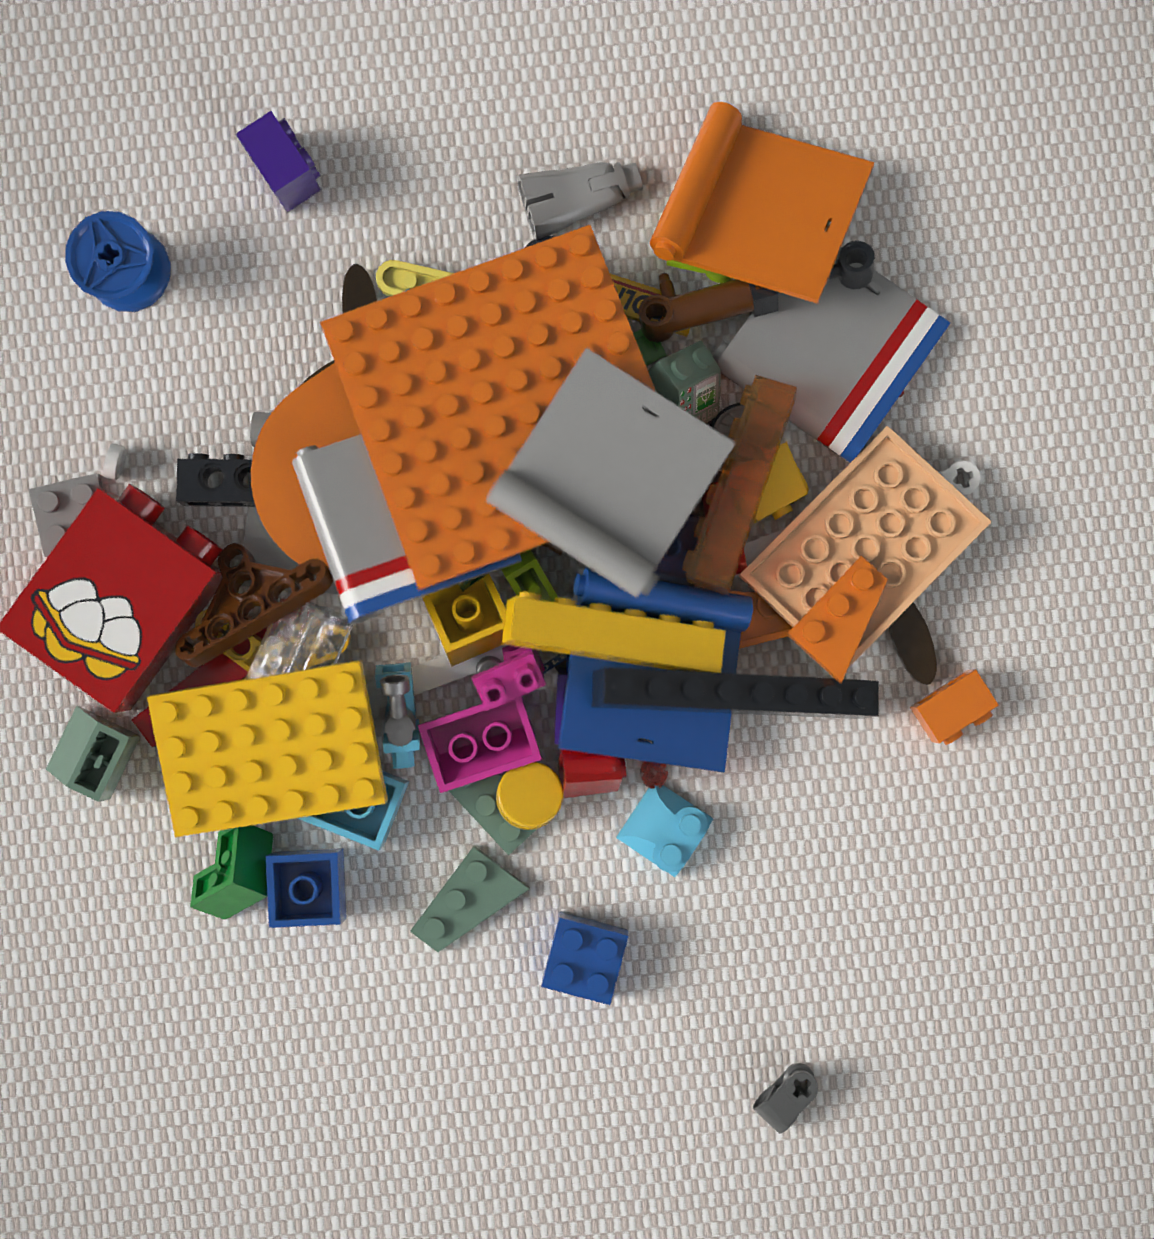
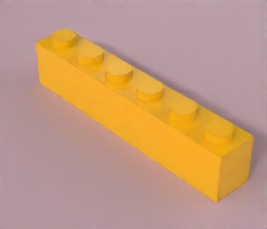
M520 592L519 597L515 596L507 601L502 644L672 671L721 673L726 631L714 629V623L707 621H693L692 625L680 623V618L676 616L659 615L658 619L646 618V612L627 609L624 610V614L611 612V606L604 604H590L589 608L576 606V601L572 599L555 598L554 602L542 601L540 594Z

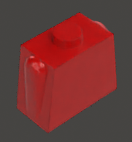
M561 749L558 773L563 787V799L617 792L623 778L627 776L625 758Z

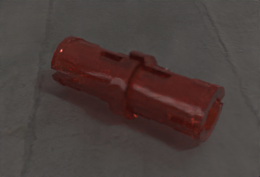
M644 761L640 767V773H643L641 778L644 784L651 789H655V786L662 787L668 776V770H665L667 765ZM652 768L657 771L656 775H654V772H650Z

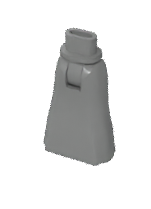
M617 162L614 164V167L611 163H592L567 169L517 175L520 197L532 236L536 241L559 232L591 215L609 209L623 198H629V193L643 189L636 163L621 166V163Z

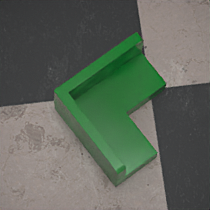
M254 825L219 831L215 864L194 875L190 908L226 920L266 898V856L272 853L273 834Z

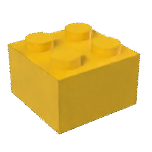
M487 574L465 591H462L458 584L422 596L424 605L451 667L504 645L502 644L506 609L490 574Z

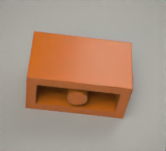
M974 669L966 670L910 706V709L932 742L939 744L944 742L945 745H948L959 739L963 735L961 729L973 723L974 726H978L993 716L991 710L999 706L977 670Z

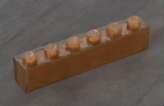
M755 375L752 385L746 384L740 401V405L745 406L741 418H734L729 432V438L733 439L735 445L718 470L722 472L718 484L712 483L709 488L706 504H709L710 507L706 518L700 516L696 525L694 537L699 539L695 551L688 550L682 570L687 572L686 578L688 583L729 595L797 398V387L759 375Z

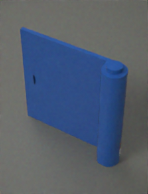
M585 568L582 574H577L573 593L575 596H578L577 606L589 608L590 604H604L611 606V612L624 614V610L632 609L646 612V618L658 619L659 615H670L679 617L682 624L692 625L693 621L714 623V629L726 631L721 673L736 674L741 632L749 627L752 619L753 600L750 596L656 581L648 595L640 592L636 598L593 569ZM570 655L558 749L725 773L732 713L592 708L593 671L604 667L665 669Z

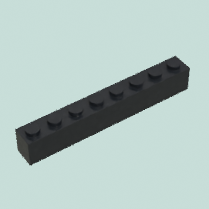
M604 667L593 671L592 708L864 719L879 716V681L843 679L840 684L834 678Z

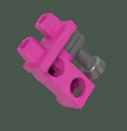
M507 645L502 648L503 662L495 656H485L479 660L476 666V673L472 675V681L486 711L546 685L543 673L545 667L537 649Z

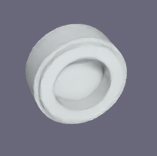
M114 443L110 445L104 462L103 477L114 480L120 478L127 455L125 446Z

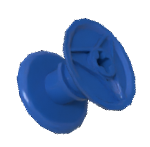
M101 211L85 217L72 230L66 243L65 263L71 279L83 292L97 297L103 305L118 312H137L152 306L164 294L170 281L171 262L165 247L153 234L148 233L135 218L119 211Z

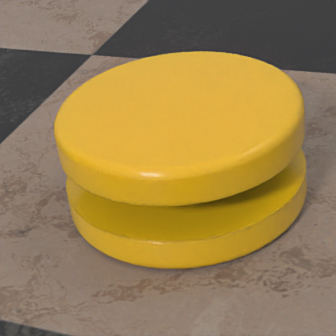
M532 762L506 771L496 791V803L502 817L512 826L523 830H534L548 824L556 816L563 802V787L559 777L550 767L539 762Z

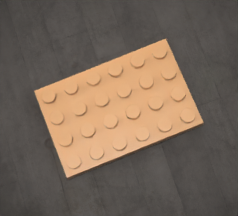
M886 426L743 570L739 577L789 625L794 627L860 556L864 557L888 581L851 660L850 667L992 521L889 426Z

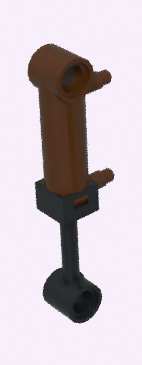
M859 240L845 244L840 250L839 259H836L828 280L838 278L842 285L853 290L866 287L871 282L874 272L875 255L872 247L866 242ZM859 263L863 266L855 268L851 267L850 264ZM661 273L658 277L661 295H651L645 298L638 309L644 337L649 341L657 343L670 339L674 332L752 311L754 317L778 311V293L780 292L734 279L676 295L669 274ZM655 316L664 317L663 320L660 321H651V319Z

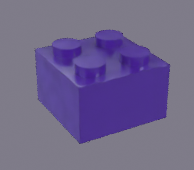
M269 111L236 133L244 149L287 213L321 191L316 181L321 175L305 148L301 147L285 118L278 121L273 112Z

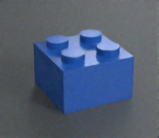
M344 848L276 851L266 856L269 928L341 925L347 919Z
M560 911L541 987L611 1005L629 936L628 929Z

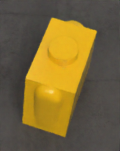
M787 441L775 447L765 457L748 462L725 474L722 478L732 492L746 520L754 524L770 515L773 516L774 520H777L792 512L791 504L802 499L809 492L808 484L794 461Z

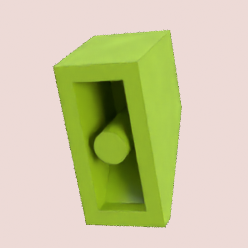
M531 550L519 553L522 562L501 569L518 597L520 592H531L540 594L542 601L554 602L555 598H559Z

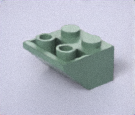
M76 706L46 770L66 787L97 802L109 800L141 736L93 712Z

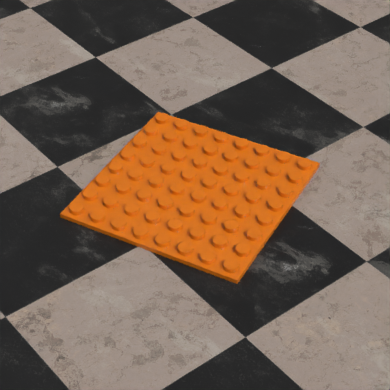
M591 225L320 322L419 591L549 543L540 535L488 503L486 499L499 477L510 467L586 348L656 392Z

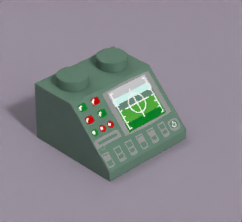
M702 340L659 360L648 370L656 393L705 424L718 415L721 369Z

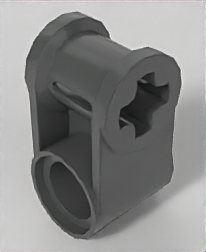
M792 1064L771 1086L761 1093L752 1109L779 1134L785 1132L817 1095L818 1085L813 1071L805 1064ZM796 1079L801 1082L806 1080L807 1086L803 1088L798 1085L795 1088L794 1081Z

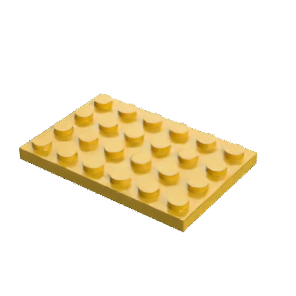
M362 660L153 694L147 697L175 837L386 804L388 801Z

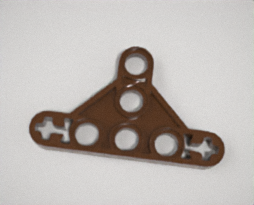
M239 543L227 545L218 557V566L223 578L201 624L186 632L177 641L175 647L176 655L191 667L204 665L324 594L330 589L334 581L330 568L320 559L307 560L292 570L256 563L254 556L243 545ZM242 554L241 562L237 566L230 568L232 559ZM252 580L250 588L246 592L239 594L240 586L245 581ZM291 588L292 592L289 598L283 602H278L281 592ZM257 606H261L260 614L255 619L248 620L250 611ZM231 624L228 634L223 638H218L219 630L224 625Z

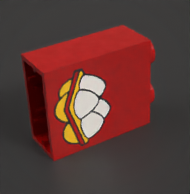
M130 483L120 497L112 492L97 488L0 621V632L113 713L128 711L133 708L175 650L179 638L189 631L198 614L205 609L215 595L223 578L220 569L213 564L223 549L189 525L185 527L178 538L156 523L165 507Z

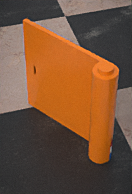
M715 102L708 110L651 237L650 246L654 250V254L660 259L678 261L818 304L873 170L874 162L742 125V115L737 108L726 102Z

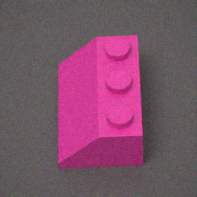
M523 696L486 711L482 703L418 725L440 793L542 759Z

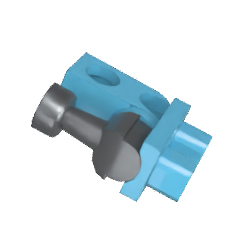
M411 662L376 665V689L381 688L383 695H386L388 699L383 732L384 754L392 753L393 769L415 767L414 754L416 750H420V731L418 728L420 723L415 715L416 706Z

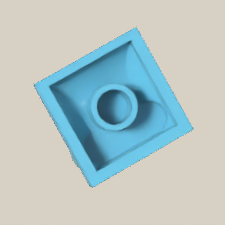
M654 779L616 838L657 865L661 870L676 877L706 834L713 818Z

